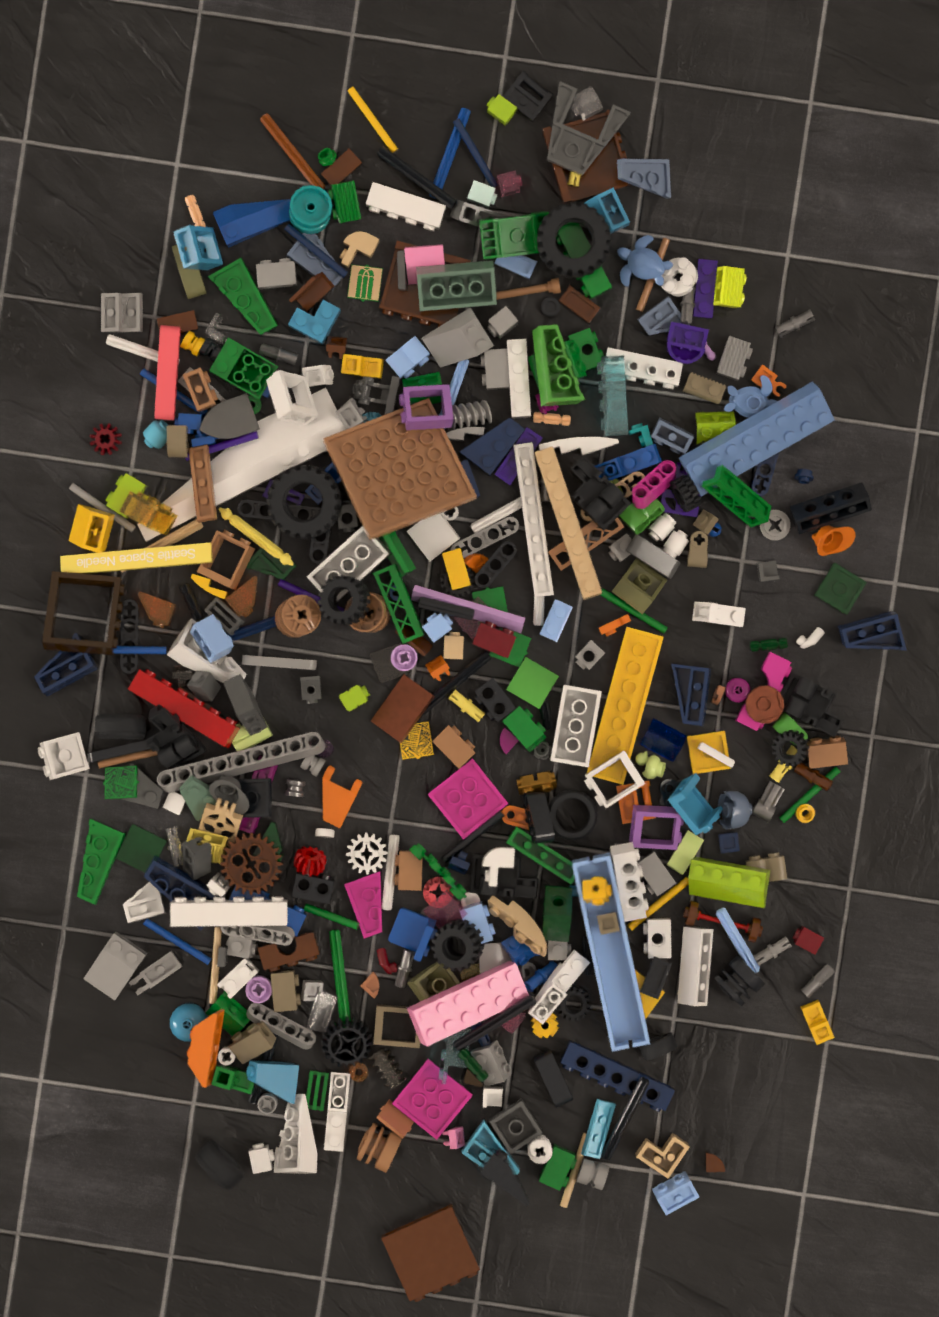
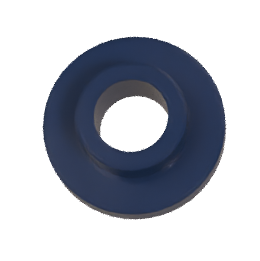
M798 469L794 476L800 484H809V482L814 480L812 471L808 469Z

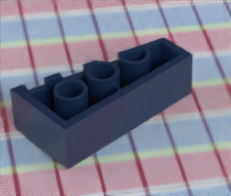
M154 856L144 874V877L159 892L164 894L170 902L175 900L176 897H186V900H194L195 897H206V900H214V897H220L219 895H213L206 884L197 879L193 880L187 873L157 856ZM204 926L196 927L201 931Z

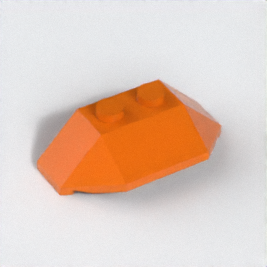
M223 1009L194 1026L190 1032L191 1045L187 1051V1057H189L188 1065L202 1087L205 1088L211 1085L216 1070L225 1013Z

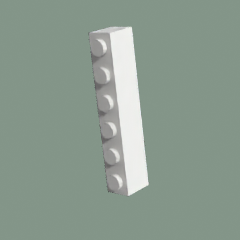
M261 896L252 897V900H245V897H233V900H225V897H214V900H206V897H195L194 900H186V897H176L170 903L171 926L287 925V899L283 900L282 896H274L272 900H264V897Z

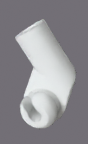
M817 627L810 637L806 639L805 636L801 635L796 640V643L802 649L808 648L820 640L824 635V631Z

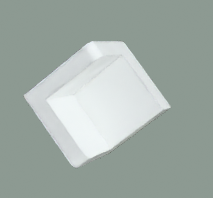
M503 1086L483 1087V1108H487V1106L502 1107Z

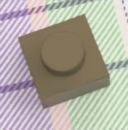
M703 509L693 523V526L708 535L719 519Z
M616 912L597 915L601 935L620 931Z

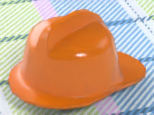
M830 525L823 526L817 533L812 535V539L817 546V552L821 556L845 551L852 545L856 537L855 531L851 527L835 528Z

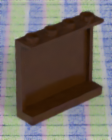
M610 109L605 113L563 125L598 139ZM550 126L543 128L542 131L548 150L552 131ZM620 132L615 133L587 171L580 177L579 187L567 185L570 171L552 163L563 203L569 204L570 202L590 198L611 188L618 190L630 186L629 183L618 179L617 160L627 159L625 150L621 151L620 148L622 143Z
M397 241L381 304L379 305V309L383 310L382 313L393 316L395 313L401 315V319L412 321L413 318L420 320V324L430 326L432 323L438 325V327L456 317L459 308L420 311L418 284L408 285V291H400L398 289L397 252L405 251V247H414L416 245ZM444 253L445 264L471 262V260Z
M452 1204L382 1235L381 1239L409 1301H420L425 1298L426 1294L430 1292L432 1294L438 1293L443 1290V1286L448 1284L450 1286L456 1285L460 1282L461 1278L466 1276L471 1278L477 1275V1271L480 1270V1266L474 1257Z

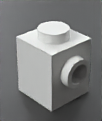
M263 1143L252 1145L248 1152L253 1174L272 1170V1161L275 1160L273 1149L269 1150V1145L264 1146Z

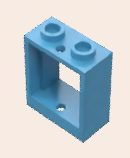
M189 225L174 231L184 269L210 270L223 265L212 227Z

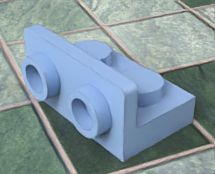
M686 1171L676 1174L673 1178L658 1184L652 1189L665 1215L699 1198Z

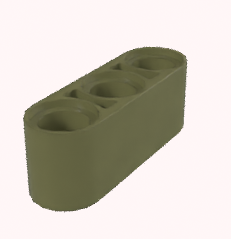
M177 245L172 246L187 298L191 299L207 294L200 270L184 269Z

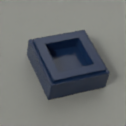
M737 832L718 834L721 854L740 851Z

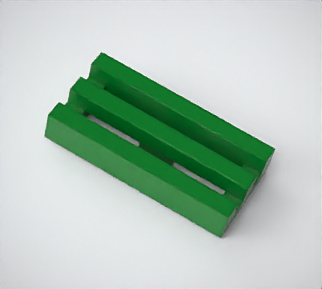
M310 1070L306 1095L308 1109L324 1111L329 1078L328 1072ZM313 1075H317L313 1105H310ZM321 1076H325L321 1105L317 1106Z

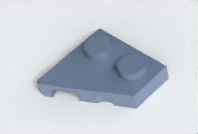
M667 296L637 320L648 335L669 332L671 322L681 323V313Z

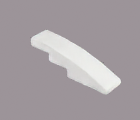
M574 437L538 445L539 450L552 446L554 449L559 447L561 455L580 449L583 456L617 445L619 441L618 439L604 437Z

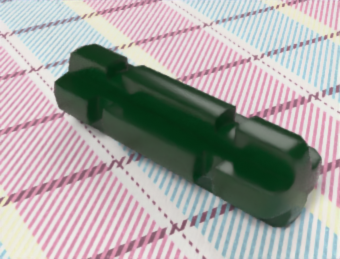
M786 638L750 642V650L752 652L759 651L760 649L764 651L788 647Z
M466 1048L462 1049L458 1053L460 1059L465 1061V1065L473 1074L477 1075L476 1077L480 1082L486 1080L489 1076L488 1073L482 1070V1066L473 1056H470L471 1053Z

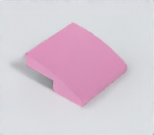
M443 244L404 248L408 285L418 284L416 267L445 265Z

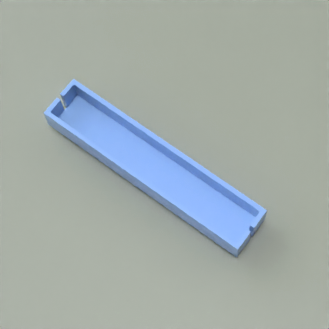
M609 852L595 855L593 860H590L589 857L572 860L612 1051L629 1048L628 1040H632L633 1047L650 1044L611 854ZM596 876L606 879L612 886V896H609V902H604V905L599 906L586 903L583 900L582 880H591L592 877ZM616 912L620 931L601 935L597 915Z

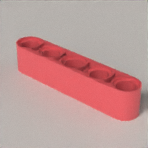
M160 326L155 399V419L175 420L180 326Z

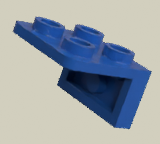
M401 908L388 940L393 944L416 952L413 959L421 962L423 956L427 957L431 947L427 945L429 939L432 940L437 932V929L434 928L436 920L409 909Z

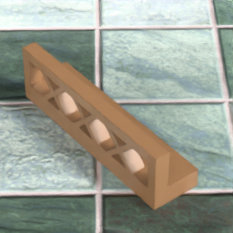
M618 517L615 519L618 527L613 531L606 529L603 531L597 528L598 525L594 521L581 529L583 537L587 535L585 540L586 546H588V543H594L587 548L588 552L624 528ZM593 530L602 531L601 538L597 542L589 540L590 532ZM564 541L548 552L561 571L571 564L569 559L568 562L561 565L556 557L561 552H567Z

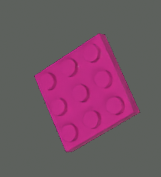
M473 758L428 793V796L463 839L508 804Z
M428 1058L392 1104L437 1140L473 1094Z

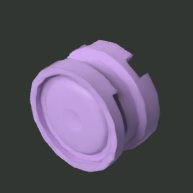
M399 645L392 651L391 662L397 670L408 671L416 665L417 653L409 645Z
M262 975L251 978L245 990L248 999L254 1003L267 1001L272 994L271 981Z

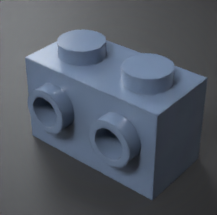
M659 417L651 437L659 445L663 446V444L670 446V450L677 454L681 452L686 454L694 434Z

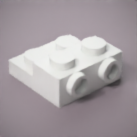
M79 732L42 742L40 747H38V754L45 761V766H43L44 774L50 780L90 769Z

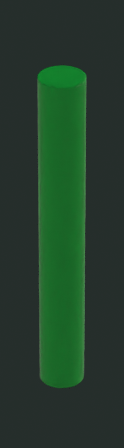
M305 904L304 909L306 912L356 930L359 927V922L310 904Z

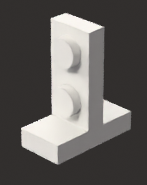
M694 602L692 621L743 627L746 608L708 602Z

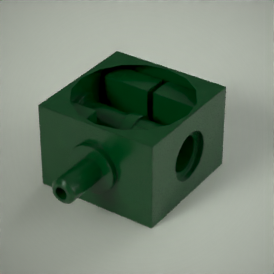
M545 887L542 934L546 941L569 942L573 888Z

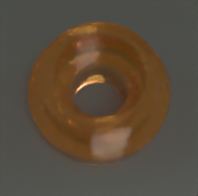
M356 1063L355 1067L351 1066L349 1069L350 1078L355 1082L364 1081L368 1076L366 1065ZM361 1069L362 1074L356 1075L355 1070Z

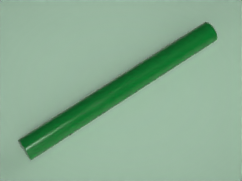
M603 588L601 589L602 594L600 596L663 634L666 632L667 626L645 613H639L622 599Z
M835 766L825 777L832 780L841 771ZM815 784L779 817L780 820L785 823L796 813L800 805L806 804L822 788Z

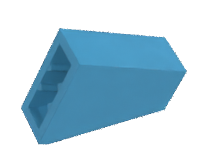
M249 1061L246 1071L247 1080L278 1098L295 1104L299 1065L291 1062Z

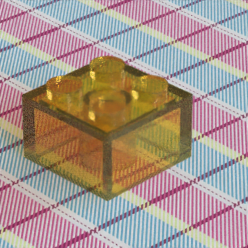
M130 491L119 511L148 529L164 535H168L178 516L171 512L173 508L162 504L158 502V499L140 491L138 494Z

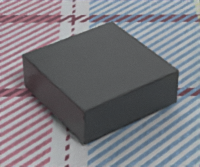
M220 946L218 949V967L228 965V946Z

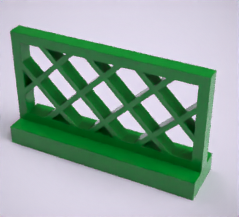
M395 531L378 537L391 552L388 559L392 565H397L401 577L416 569Z

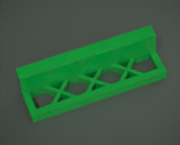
M724 465L716 468L714 478L702 482V487L749 527L768 522L772 506Z
M393 564L374 572L373 574L402 644L425 635L397 565ZM389 571L392 577L390 584L382 583L379 574ZM390 588L398 591L399 598L397 603L388 599L387 595ZM397 607L405 609L407 614L404 621L396 618L395 612ZM405 624L411 626L415 632V635L406 639L402 632Z

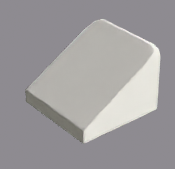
M172 792L168 794L163 808L181 815L186 802L181 794Z

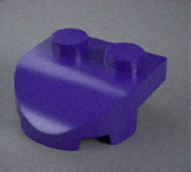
M671 322L666 342L669 355L675 361L683 364L697 361L705 352L709 329Z

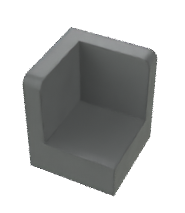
M776 560L756 563L759 582L780 579Z

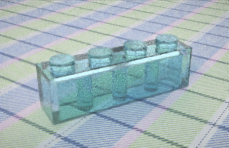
M624 355L602 356L601 363H597V372L602 377V381H598L599 393H603V400H600V412L604 411V418L601 419V430H605V436L628 435Z

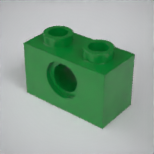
M590 328L568 336V340H574L579 347L581 361L586 366L585 372L603 365L602 361L605 360L602 350L597 349L596 342H598L595 331L591 332ZM583 346H591L592 353L590 355L583 354Z

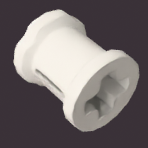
M229 1046L223 1047L218 1054V1060L223 1065L232 1064L236 1058ZM223 1052H230V1058L225 1060Z

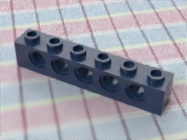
M569 1040L560 1060L563 1068L572 1072L575 1069L581 1072L580 1076L589 1080L591 1077L597 1079V1083L606 1088L610 1085L616 1088L615 1092L623 1096L626 1093L632 1094L633 1090L629 1088L631 1081H639L640 1077L647 1078L649 1085L640 1103L651 1104L650 1108L658 1112L661 1110L666 1111L675 1092L673 1087L572 1040ZM580 1056L587 1058V1063L584 1066L576 1063ZM598 1064L605 1067L604 1072L601 1074L594 1072V1067ZM616 1072L622 1074V1079L618 1082H614L611 1079L612 1075ZM649 1089H655L657 1094L655 1097L649 1098L646 1096V1092Z

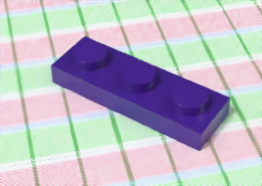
M698 259V280L695 288L693 317L708 319L713 317L718 261Z
M527 427L515 445L533 442V449L535 450L543 438ZM514 447L494 474L508 485H511L517 476Z

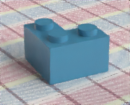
M323 300L315 316L297 308L288 325L323 345L341 310Z

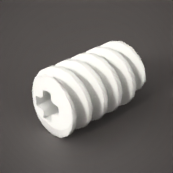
M541 1134L527 1144L528 1155L533 1162L543 1164L551 1158L552 1146L546 1136ZM541 1147H543V1150H539V1152L536 1151V1148L540 1149Z

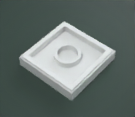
M442 513L419 521L407 531L429 562L460 539Z

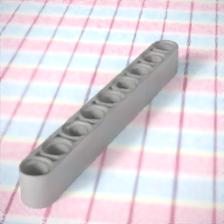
M310 732L168 769L158 774L157 782L165 792L172 793L180 790L179 787L186 781L183 780V776L186 774H190L189 777L193 775L204 783H210L219 780L223 774L233 777L320 754L325 749V742L318 733ZM319 740L317 745L311 746L313 741ZM296 745H300L297 751H293ZM282 750L280 755L274 756L276 751ZM259 755H263V758L261 760L256 761V758ZM240 760H245L242 765H238ZM226 764L225 769L219 770L221 765ZM208 769L206 774L201 775L203 770ZM167 779H171L169 784L164 785Z

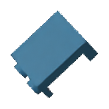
M697 773L683 779L668 799L695 835L701 832L705 834L713 828L712 824L720 818L719 814L723 810L722 806L713 809L695 787L700 780Z

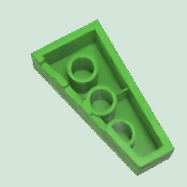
M558 325L538 326L532 330L541 406L578 404L585 400L583 393L580 392L578 379L573 373L571 360L568 359L565 351L566 347Z

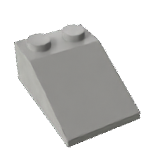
M471 307L422 337L423 342L440 368L476 357L494 346Z
M116 931L89 969L84 980L113 1000H116L148 953Z

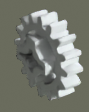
M365 832L364 837L358 834L357 841L353 838L351 839L353 846H347L351 850V852L346 853L347 856H351L348 863L353 862L352 869L358 867L359 873L366 870V874H369L371 869L376 873L377 866L379 868L383 867L381 861H387L383 857V855L388 854V851H383L386 844H380L382 838L380 837L376 840L374 833L371 837H368L367 832ZM363 841V847L360 850H355V847ZM370 841L374 842L379 849H374L370 845ZM366 844L369 852H372V855H370L368 858V862L365 855H362V852L365 851ZM355 857L360 858L364 862V866L359 864ZM374 857H379V860L374 865H371V860Z

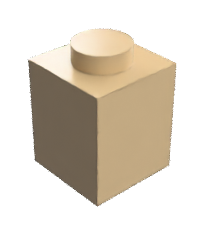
M449 632V636L445 635L444 659H463L464 636H460V632Z

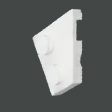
M150 882L139 889L132 898H129L123 904L128 923L166 913L161 893Z

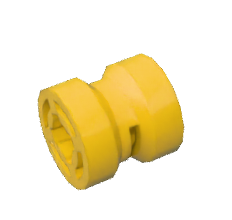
M188 331L180 347L185 350L188 349L193 355L198 356L205 339L202 337L198 338L195 336V333Z

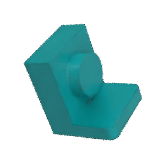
M640 423L631 426L632 430L628 431L629 435L641 432V436H638L641 447L653 444L648 425L643 426Z

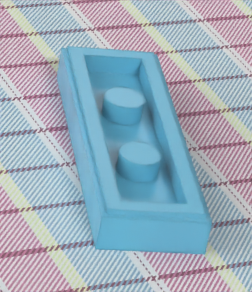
M601 1099L596 1100L582 1148V1155L597 1159L601 1158L616 1106L614 1102Z

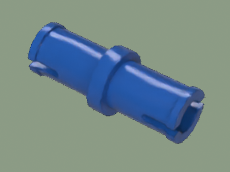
M550 961L542 969L536 970L534 975L524 982L527 991L533 992L539 985L544 984L558 965L554 961Z

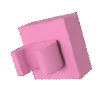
M454 1127L442 1133L449 1136V1141L444 1142L443 1145H450V1149H458L465 1146L463 1127Z

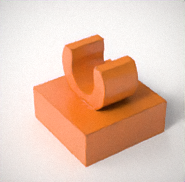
M441 655L425 665L433 679L436 678L438 681H441L439 675L444 672L448 676L450 675L448 670L450 668Z

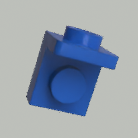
M198 434L195 435V439H191L192 447L217 444L216 439L219 438Z

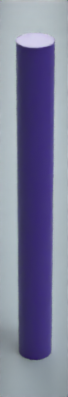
M255 431L210 445L209 454L258 439L259 435ZM188 452V458H185L186 461L190 460V458H189V452Z
M280 579L278 583L279 587L296 595H307L313 598L317 604V600H321V597L285 580ZM337 606L341 612L345 611L344 608Z

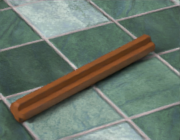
M268 113L264 114L260 121L308 182L324 190L325 185L270 115Z

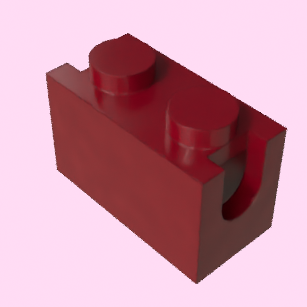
M485 621V624L480 623L472 644L508 658L516 640V636H513L514 632L503 628L502 631L495 628L496 624Z

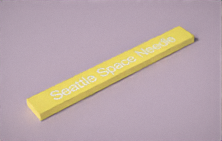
M199 543L60 556L61 572L91 574L213 563L212 544Z

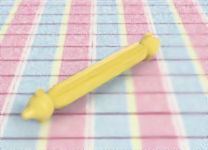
M219 508L224 520H229L231 525L274 558H279L283 565H294L288 553H283L281 548L239 516L233 515L229 508Z

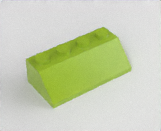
M694 857L691 859L688 877L689 895L765 908L771 870Z

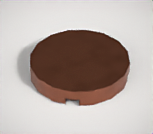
M767 685L758 686L752 689L746 698V711L749 717L756 722L762 724L772 723L783 712L784 699L775 688Z

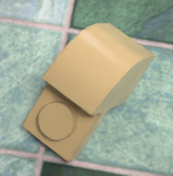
M366 232L350 234L343 241L344 245L349 248L348 250H343L340 259H342L341 264L349 268L357 252L372 258L380 240Z

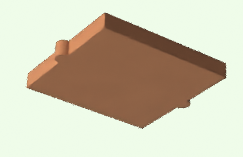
M390 1099L380 1108L381 1111L376 1118L403 1139L407 1132L412 1130L411 1126L414 1121L396 1108Z

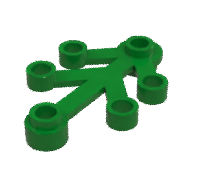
M420 843L414 844L409 849L418 860L424 858L452 886L449 890L459 900L467 897L465 895L467 890L460 883L457 885L454 883L455 880L450 876L451 873L444 866L441 867L437 863L438 860L431 853L426 856L424 854L426 849Z

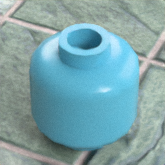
M154 420L143 432L145 444L150 448L161 449L167 443L168 424L163 420Z

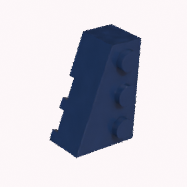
M508 418L459 453L487 475L491 476L525 429L511 418Z
M78 633L72 636V639L83 640ZM59 651L34 678L42 693L50 696L98 668L90 653Z
M671 664L683 724L704 726L711 669Z

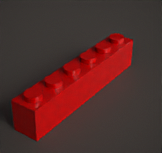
M139 669L128 690L155 706L161 705L163 708L165 707L172 715L176 713L183 723L222 746L230 747L240 730L236 726L237 722L228 716L224 719L219 716L221 712L213 707L207 709L203 706V701L196 697L192 700L187 697L189 693L181 688H178V690L172 688L171 682L163 678L161 681L155 678L157 674L148 669L146 671Z

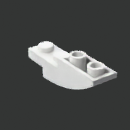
M573 950L563 964L560 962L535 998L537 1003L529 1008L528 1013L544 1024L567 996V990L590 962Z
M331 1072L324 1150L343 1152L350 1085V1074Z

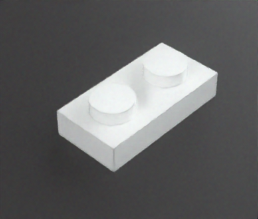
M217 873L207 886L213 895L222 897L231 886H229L230 881L224 880L225 877L220 873Z

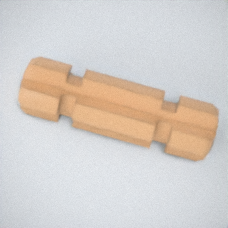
M189 195L185 197V202L189 206L188 210L195 226L206 227L205 222L202 221L203 217L198 204H196L195 196Z
M534 412L533 422L569 426L571 416Z

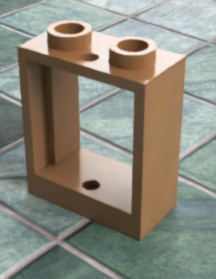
M226 530L223 533L216 531L211 541L213 562L224 539L244 548L245 551L231 579L210 570L213 563L200 564L197 572L236 590L255 548L250 546L251 542L240 538L239 541L234 539L235 534Z

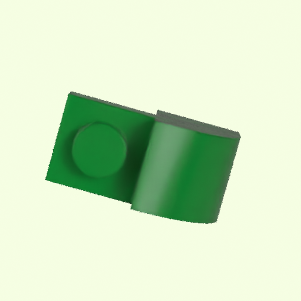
M227 1065L216 1066L211 1085L227 1090L235 1089L247 1094H252L255 1084L247 1080L248 1076L245 1071Z

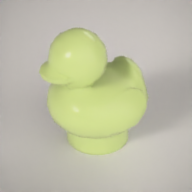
M647 751L636 755V763L640 766L646 765L645 771L642 772L645 778L663 777L666 763L661 762L658 756L652 755L648 757Z

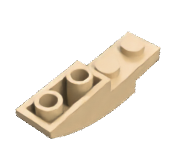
M492 895L488 900L490 914L494 917H499L507 926L514 928L513 936L519 943L526 944L535 954L545 957L547 944L540 928L532 917L514 901L506 905Z

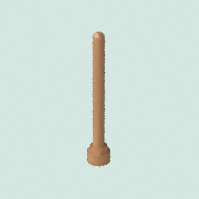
M553 278L551 281H547V284L496 292V300L549 291V293L553 292V294L561 293L559 278Z

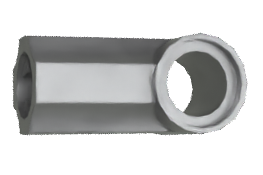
M770 781L761 798L755 803L752 814L769 822L776 810L775 806L784 788Z

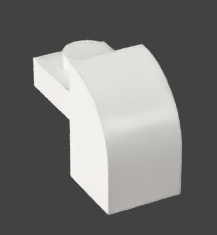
M496 847L485 854L481 865L489 867V870H485V881H488L489 886L497 887L498 867L514 868L515 848Z

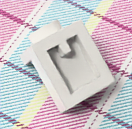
M331 365L302 368L303 376L306 377L309 387L333 384L334 373Z

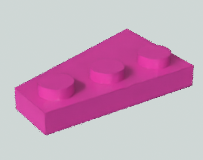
M381 871L344 884L364 938L382 932Z

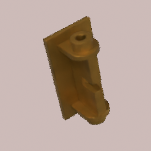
M554 772L537 773L538 780L534 781L533 774L516 779L519 795L539 791L550 792L557 788Z

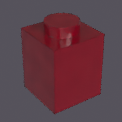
M804 926L801 929L797 928L792 937L795 939L794 944L816 955L824 940L823 936Z

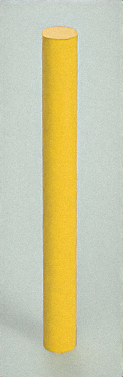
M354 87L348 89L350 96L392 153L397 151V146Z
M685 877L649 907V910H645L647 918L689 885L688 878ZM647 918L632 920L627 925L631 930H634Z

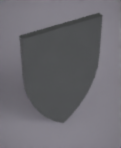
M246 393L214 406L203 419L199 430L214 438L232 439L260 430Z

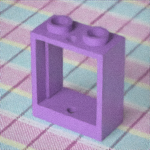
M449 384L403 387V393L399 394V403L404 408V412H401V421L405 423L406 430L452 428L453 410ZM441 396L443 415L412 417L410 398Z
M633 805L629 842H633L634 848L677 850L678 843H681L682 840L680 825L683 826L684 820L674 807ZM643 816L674 818L671 840L642 839Z

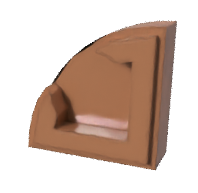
M716 686L711 703L719 704L726 687Z
M373 971L360 986L374 999L379 992L380 984L377 975Z

